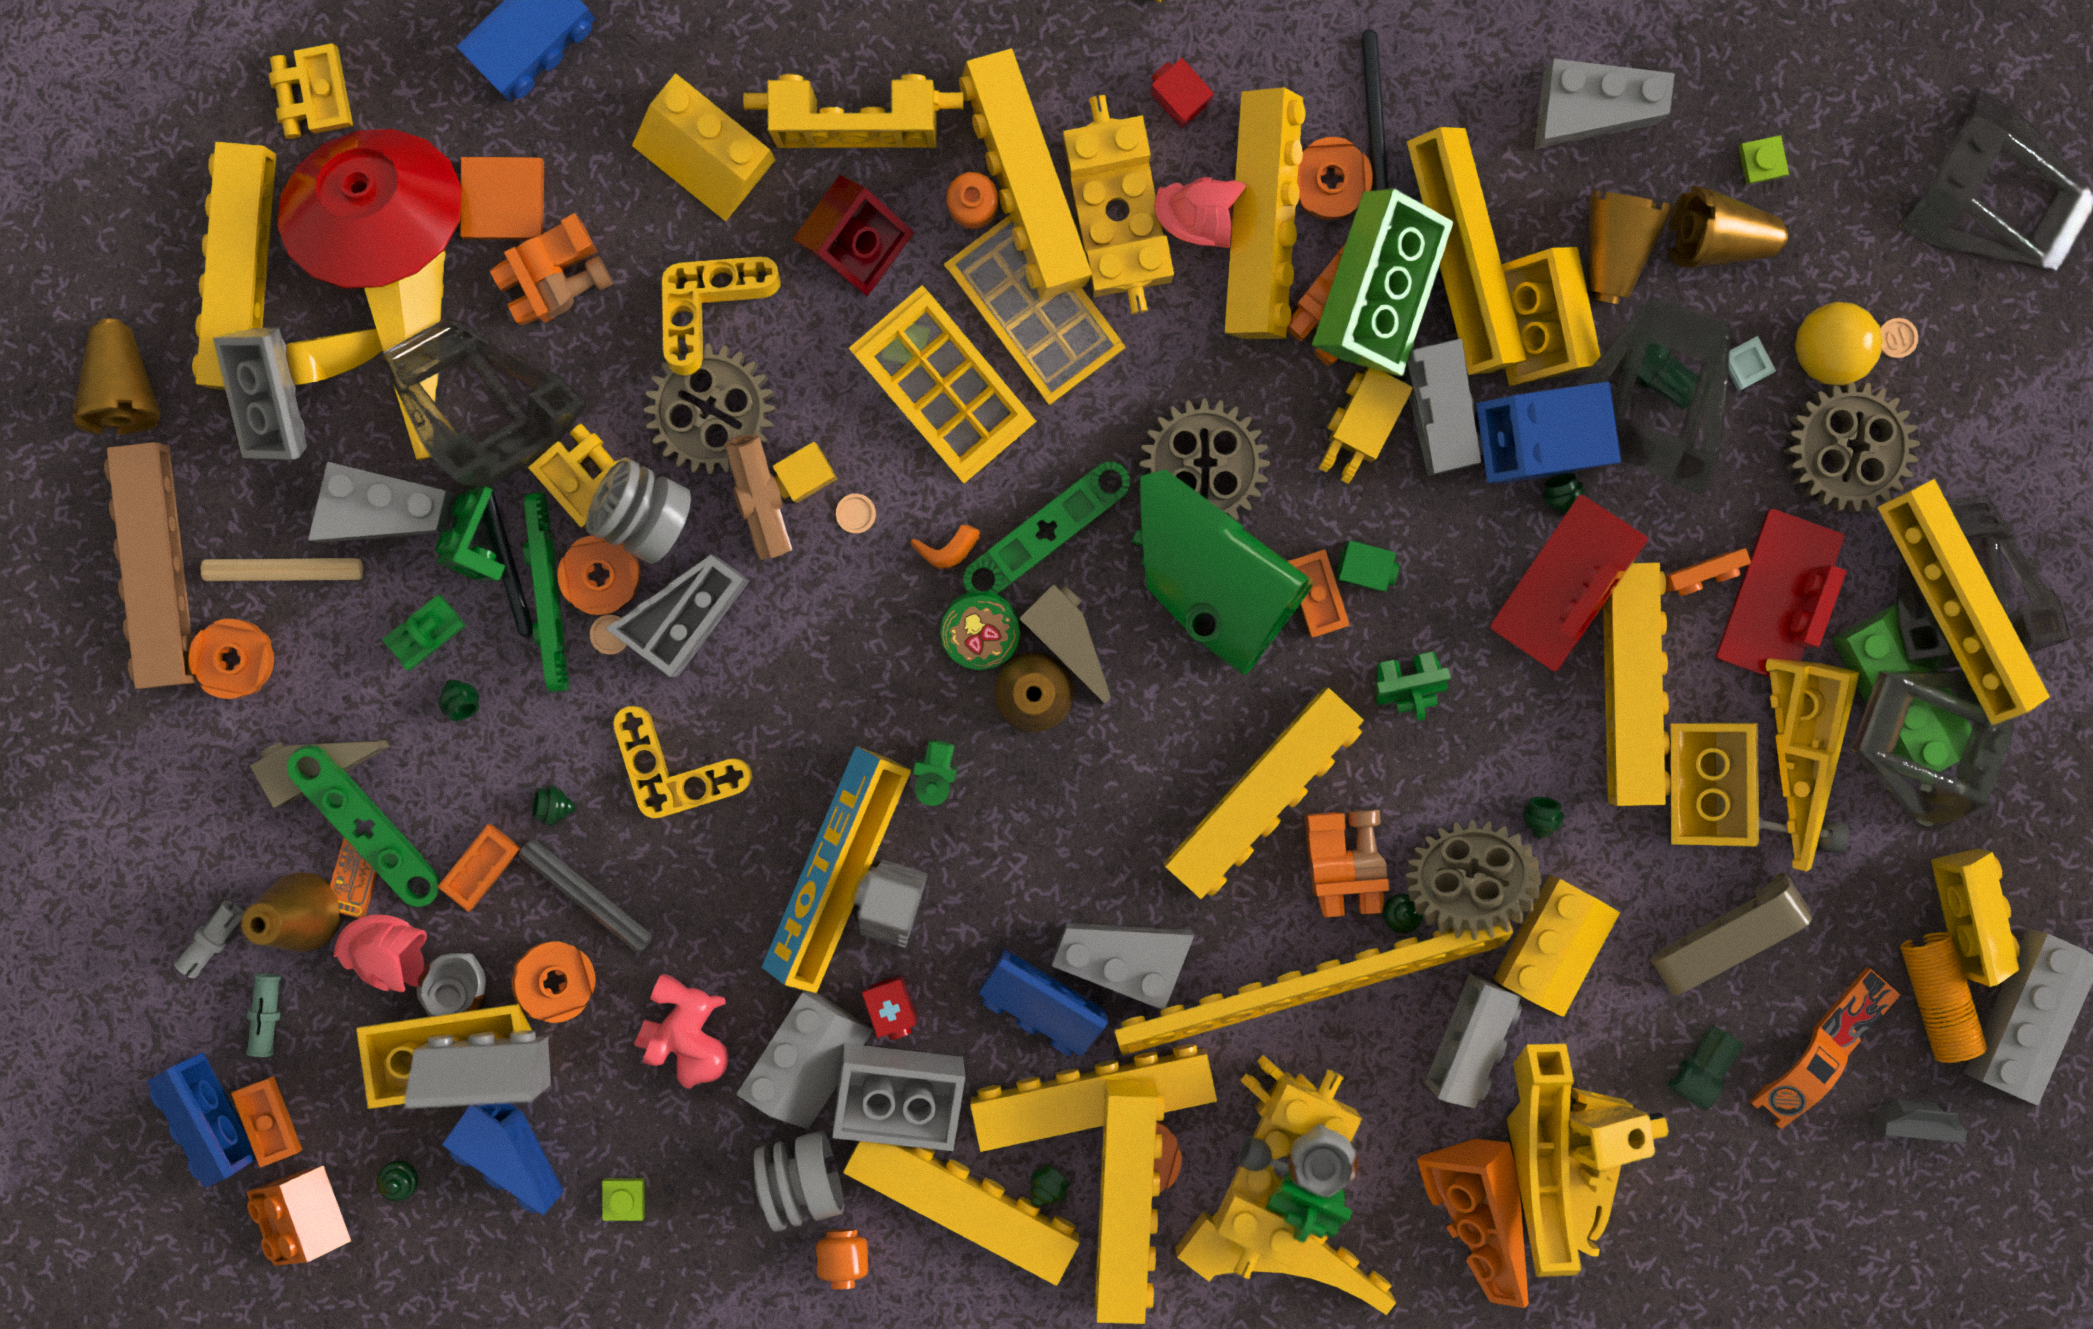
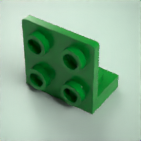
M487 486L469 489L466 494L460 493L451 510V515L455 516L449 531L444 530L441 533L435 546V552L439 553L435 563L478 582L499 581L505 568L504 565L494 561L497 556L496 554L478 546H473L472 549L468 548L493 489Z

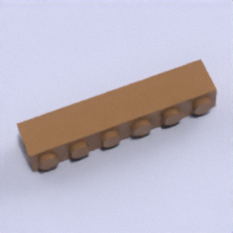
M156 442L108 447V458L104 462V471L106 478L111 482L112 490L109 512L116 524L117 538L114 541V554L121 566L122 578L119 580L118 590L122 601L125 602L127 618L123 622V632L126 640L130 642L129 676L134 682L135 689L197 683V677L192 675L188 663L192 634L169 445Z

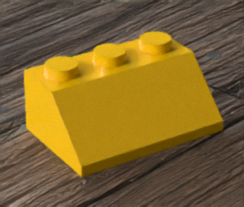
M676 73L649 105L632 144L636 150L725 222L776 160L768 147Z
M1578 247L1550 248L1502 264L1527 359L1525 362L1505 368L1509 387L1572 374L1603 365Z
M1671 723V844L1757 846L1759 843L1758 723Z
M1973 849L1931 859L1947 932L1953 935L1965 977L1990 987L1999 985L2020 970L2017 957L2020 956V948L2017 939L2011 934L2008 918L2011 917V908L2008 900L2002 894L1999 881L2002 878V869L1998 859L1993 855V852L1981 849Z
M1549 875L1539 893V899H1536L1533 904L1534 910L1528 913L1493 979L1533 1003L1564 1017L1620 912L1562 879Z

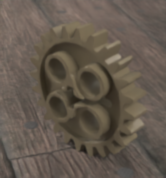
M706 344L702 365L693 374L686 376L678 375L672 372L668 365L663 362L661 365L667 374L665 378L652 376L651 379L659 386L658 391H646V395L655 400V405L645 407L644 412L654 415L656 419L649 422L646 427L649 430L660 431L653 439V443L656 445L668 444L663 452L666 458H670L677 453L679 454L676 461L677 466L683 468L691 460V471L696 474L699 473L703 464L706 465L707 472L711 476H715L718 464H721L726 473H731L724 445L714 448L709 443L710 432L717 427L726 428L728 432L727 442L741 435L757 434L760 437L761 443L768 444L769 440L761 432L763 429H773L775 427L772 422L765 419L767 414L777 412L776 407L765 404V400L774 396V392L771 389L761 390L760 387L766 383L768 378L765 374L753 377L758 365L752 361L743 367L745 355L739 351L730 359V350L727 346L723 345L719 354L715 355L713 346ZM680 355V356H677V357H678V360H680V361L686 360V359H685L683 356H681V355ZM701 373L711 374V387L705 392H696L693 387L696 376ZM686 391L709 405L716 400L715 407L724 414L741 422L742 427L736 429L713 415H709L705 420L706 413L694 404L680 398L679 393ZM736 392L745 393L748 402L744 410L731 412L728 407L729 398ZM681 408H690L693 415L691 423L684 428L676 427L674 423L675 413Z
M1854 382L1843 385L1842 390L1838 385L1827 387V395L1822 391L1812 394L1814 404L1811 402L1800 404L1799 407L1805 416L1797 415L1791 417L1790 421L1798 429L1785 433V437L1795 442L1794 446L1788 447L1783 451L1786 454L1795 455V461L1788 464L1786 468L1790 470L1799 469L1800 474L1794 479L1793 483L1806 482L1808 484L1803 494L1805 497L1819 493L1817 499L1818 506L1827 505L1832 500V510L1835 512L1842 511L1846 505L1849 513L1860 511L1861 504L1865 510L1876 508V500L1880 503H1886L1891 500L1889 491L1894 493L1903 491L1904 488L1898 478H1912L1913 474L1905 466L1906 464L1918 462L1919 458L1909 454V448L1920 445V442L1908 439V434L1917 429V426L1904 424L1903 420L1907 418L1910 411L1905 410L1897 413L1895 408L1900 400L1898 397L1884 401L1886 395L1885 388L1875 390L1871 394V384L1868 382L1861 384L1857 390ZM1857 412L1860 413V415H1861V418H1860V421H1859V422H1858V418H1857V416H1856V413H1857ZM1832 414H1836L1841 418L1842 429L1840 433L1835 432L1831 428L1830 418ZM1872 422L1876 423L1881 430V437L1878 442L1873 440L1869 433V427ZM1847 441H1851L1853 446L1858 447L1857 453L1853 454V449L1847 447ZM1824 453H1828L1834 461V467L1830 473L1821 464ZM1864 461L1868 462L1873 470V475L1869 481L1861 474V466ZM1844 472L1847 478L1846 482L1842 480V475Z
M1206 398L1202 399L1198 410L1194 409L1190 400L1186 401L1185 413L1183 414L1174 406L1171 407L1170 416L1172 420L1170 422L1162 417L1156 420L1161 428V432L1155 430L1147 432V436L1154 441V444L1142 445L1141 451L1150 455V459L1139 462V467L1150 470V473L1166 469L1174 476L1188 474L1194 480V490L1200 494L1201 468L1194 467L1193 462L1198 461L1201 457L1200 430L1206 429L1208 432L1207 460L1215 464V467H1211L1207 472V500L1234 520H1238L1236 508L1239 506L1248 512L1252 507L1246 498L1250 496L1259 499L1262 495L1254 487L1255 483L1263 484L1268 481V478L1258 473L1259 469L1270 465L1269 461L1259 459L1258 456L1268 446L1263 444L1256 445L1254 442L1262 433L1261 430L1249 432L1246 428L1252 418L1249 416L1239 422L1236 419L1238 414V407L1236 406L1228 414L1223 413L1224 406L1222 400L1217 403L1214 410L1209 409ZM1179 434H1187L1192 437L1195 444L1194 451L1187 455L1178 453L1173 446L1174 437ZM1219 434L1229 435L1234 441V451L1227 455L1217 452L1213 444L1215 436ZM1218 474H1227L1234 480L1235 486L1231 494L1222 495L1215 490L1213 482Z
M1471 820L1468 829L1462 830L1461 826L1455 822L1453 833L1449 834L1443 828H1439L1440 839L1435 840L1429 836L1425 837L1426 849L1415 848L1416 859L1409 860L1410 873L1406 874L1409 898L1411 902H1414L1415 912L1417 914L1424 913L1427 925L1438 921L1439 933L1441 934L1450 927H1453L1455 938L1459 939L1464 930L1470 931L1472 940L1477 939L1479 930H1485L1486 934L1493 938V927L1499 926L1505 932H1509L1510 919L1522 923V910L1527 912L1534 910L1533 899H1539V885H1541L1538 858L1532 856L1530 844H1521L1520 834H1515L1508 838L1506 826L1501 827L1497 832H1493L1490 821L1484 825L1483 829H1477L1475 821ZM1487 898L1493 899L1490 901H1484V899Z

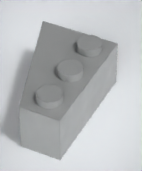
M1553 59L1543 72L1534 149L1657 125L1670 114L1675 73Z
M1462 339L1411 351L1404 370L1406 384L1414 387L1409 395L1427 475L1432 476L1481 463L1480 455H1483L1481 434L1479 431H1476L1475 406L1469 389Z
M327 462L308 541L326 543L442 533L444 530L449 531L452 519L451 510L458 494Z
M710 555L672 581L666 588L639 604L633 611L605 629L669 677H679L749 583V580L719 557Z
M1066 923L1053 954L1051 964L1052 967L1163 1010L1166 1009L1194 934L1189 929Z

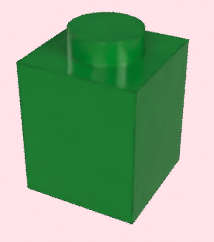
M1351 540L1344 542L1335 580L1380 593L1386 592L1388 585L1394 586L1398 576L1399 563L1394 562L1396 552Z

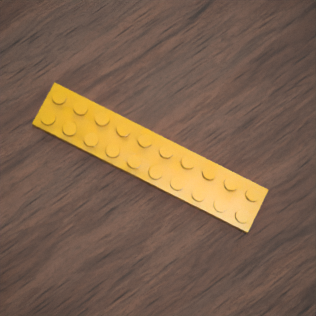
M1509 922V932H1505L1499 926L1493 927V938H1490L1485 930H1479L1477 939L1472 940L1468 930H1464L1459 939L1455 938L1453 927H1450L1442 934L1437 930L1433 932L1434 938L1418 942L1417 937L1408 938L1395 943L1394 950L1381 954L1378 948L1366 950L1355 955L1356 961L1343 965L1340 964L1339 960L1328 961L1316 966L1317 972L1301 976L1300 971H1294L1277 977L1278 983L1262 987L1261 982L1248 984L1238 989L1239 995L1225 999L1222 993L1210 995L1200 999V1006L1185 1010L1183 1005H1176L1161 1010V1017L1146 1021L1144 1016L1130 1018L1121 1022L1122 1028L1114 1030L1122 1056L1503 947L1513 934Z

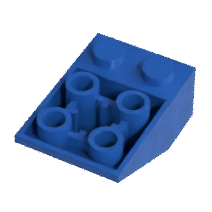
M1610 382L1519 394L1476 403L1487 483L1509 484L1621 463Z
M511 1103L470 1105L442 1144L450 1150L449 1154L456 1162L464 1166L471 1165L484 1174L483 1179L489 1185L499 1190L506 1189L517 1197L516 1201L522 1208L531 1213L539 1212L544 1216L564 1192L525 1115Z

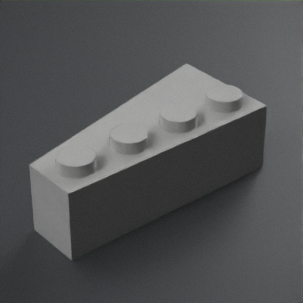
M882 860L877 868L871 867L870 871L868 870L867 875L865 874L864 879L860 882L854 902L862 905L858 916L860 935L906 949L928 873L886 860Z

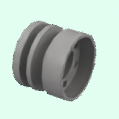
M624 457L610 468L592 499L586 520L587 532L599 539L604 537L605 541L613 546L623 542L626 552L650 564L658 562L671 549L685 524L691 503L690 490L664 476L654 480L652 470L644 466L639 468L638 463Z
M823 1130L797 1137L795 1140V1157L791 1156L787 1146L782 1141L775 1143L774 1156L766 1145L757 1147L754 1151L756 1193L760 1206L774 1232L786 1229L787 1217L794 1227L801 1226L803 1222V1205H807L810 1214L816 1221L843 1214V1193L838 1171L826 1173L824 1158L834 1155L830 1141Z

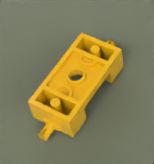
M794 74L781 75L778 77V80H768V93L744 92L743 95L745 110H768V131L777 148H937V111L939 109L963 110L964 108L963 92H939V90L934 89L933 80H926L925 76L919 74H907L901 76V80H892V113H885V109L878 107L862 108L860 113H844V109L825 107L820 109V113H817V99L810 81L803 80L802 76Z
M1099 95L1098 98L1101 112L1098 108L1097 98L1094 96L1089 98L1094 122L1086 127L1063 131L1064 151L1084 252L1092 272L1090 282L1093 297L1127 291L1131 314H1138L1139 312L1136 298H1138L1140 313L1148 311L1143 288L1171 283L1174 277L1167 235L1163 236L1162 225L1155 214L1156 195L1149 165L1151 154L1144 118L1142 115L1122 120L1110 119L1106 96ZM1121 200L1126 203L1129 208V215L1126 219L1116 222L1107 216L1106 207L1111 201Z
M1327 1069V1073L1318 1091L1281 1075L1253 1136L1268 1144L1272 1152V1158L1278 1160L1283 1156H1288L1291 1153L1294 1142L1318 1124H1322L1343 1135L1351 1144L1362 1118L1355 1108L1333 1099L1341 1080L1344 1078L1342 1075ZM1269 1165L1259 1171H1249L1239 1166L1213 1220L1217 1234L1237 1242L1244 1249L1234 1268V1272L1240 1276L1243 1274V1277L1248 1279L1259 1257L1271 1258L1292 1268L1304 1244L1294 1240L1295 1227L1284 1222L1285 1216L1266 1208L1268 1197L1275 1191L1283 1179Z

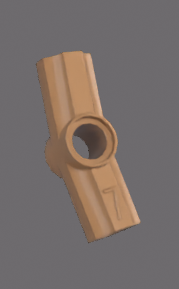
M754 434L732 438L724 444L735 482L732 489L740 515L747 522L757 558L763 560L783 555L791 551L792 547L780 511L783 506L779 489L773 475L769 473L760 437Z

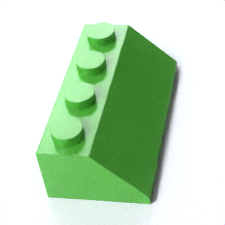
M1395 189L1363 192L1312 345L1341 360L1403 376L1453 221Z
M1903 601L1891 605L1831 638L1846 668L1860 672L1857 688L1906 778L1926 780L1959 762L1978 741Z

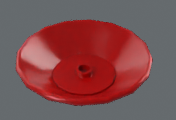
M396 129L358 130L324 143L297 165L280 195L277 227L288 256L311 277L345 289L384 287L417 274L445 250L460 222L462 187L451 161L428 140Z

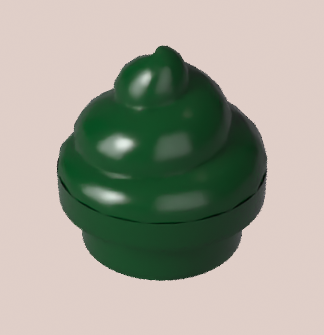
M1572 473L1557 475L1547 480L1544 484L1546 488L1543 493L1545 502L1552 509L1559 510L1563 515H1566L1579 495L1585 494L1583 483L1578 481L1576 475Z
M449 679L441 691L438 704L441 712L444 715H448L450 720L462 721L470 718L479 710L480 705L478 701L480 696L476 688L469 683Z
M548 785L546 789L537 788L535 791L532 818L533 820H540L542 825L551 826L558 820L566 818L568 813H573L576 808L572 800L567 798L561 789Z
M1540 796L1532 797L1529 800V805L1524 807L1523 818L1526 821L1527 827L1532 830L1535 838L1539 840L1545 838L1561 827L1564 814L1561 811L1562 805L1557 800Z
M1406 893L1393 895L1386 901L1383 907V919L1386 925L1394 932L1400 934L1413 932L1421 925L1423 920V914L1415 912L1414 902L1410 901L1409 894Z
M391 1161L382 1167L377 1175V1190L387 1200L403 1201L409 1198L417 1189L418 1174L415 1168L406 1161Z
M1046 1163L1041 1170L1036 1169L1031 1176V1203L1033 1206L1041 1207L1045 1203L1055 1204L1057 1201H1063L1067 1196L1065 1191L1071 1184L1058 1171Z

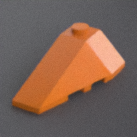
M1472 1139L1421 1155L1417 1161L1426 1193L1433 1206L1444 1203L1454 1221L1446 1226L1452 1238L1460 1237L1472 1251L1466 1262L1490 1303L1526 1308L1529 1302L1520 1187L1510 1143Z

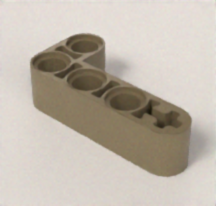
M1786 872L1776 874L1774 876L1776 880L1764 888L1756 887L1755 898L1674 941L1650 958V962L1672 995L1682 994L1797 933L1811 922L1812 917L1809 906Z

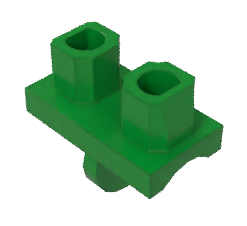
M438 594L384 637L382 641L396 655L405 670L411 671L466 627V624L445 598Z
M1434 652L1423 653L1413 657L1412 662L1416 674L1402 677L1398 660L1379 663L1376 669L1377 684L1374 693L1377 706L1396 702L1398 714L1412 711L1416 722L1425 720V708L1438 705L1436 694L1446 692L1448 689L1447 682L1451 680L1448 667L1441 668Z
M931 739L928 744L925 760L919 759L916 761L913 774L919 775L915 783V794L921 803L928 806H936L947 799L950 792L949 782L953 783L955 781L958 767L950 766L955 744Z
M1289 1171L1283 1177L1280 1185L1268 1197L1266 1205L1267 1209L1285 1216L1284 1222L1295 1227L1294 1240L1304 1243L1310 1234L1321 1239L1324 1235L1333 1238L1341 1225L1350 1220L1352 1209L1344 1206V1190L1341 1189L1330 1197L1317 1196L1295 1184L1291 1179Z

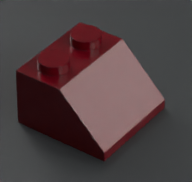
M840 174L793 237V240L815 259L868 297L915 232L868 189Z

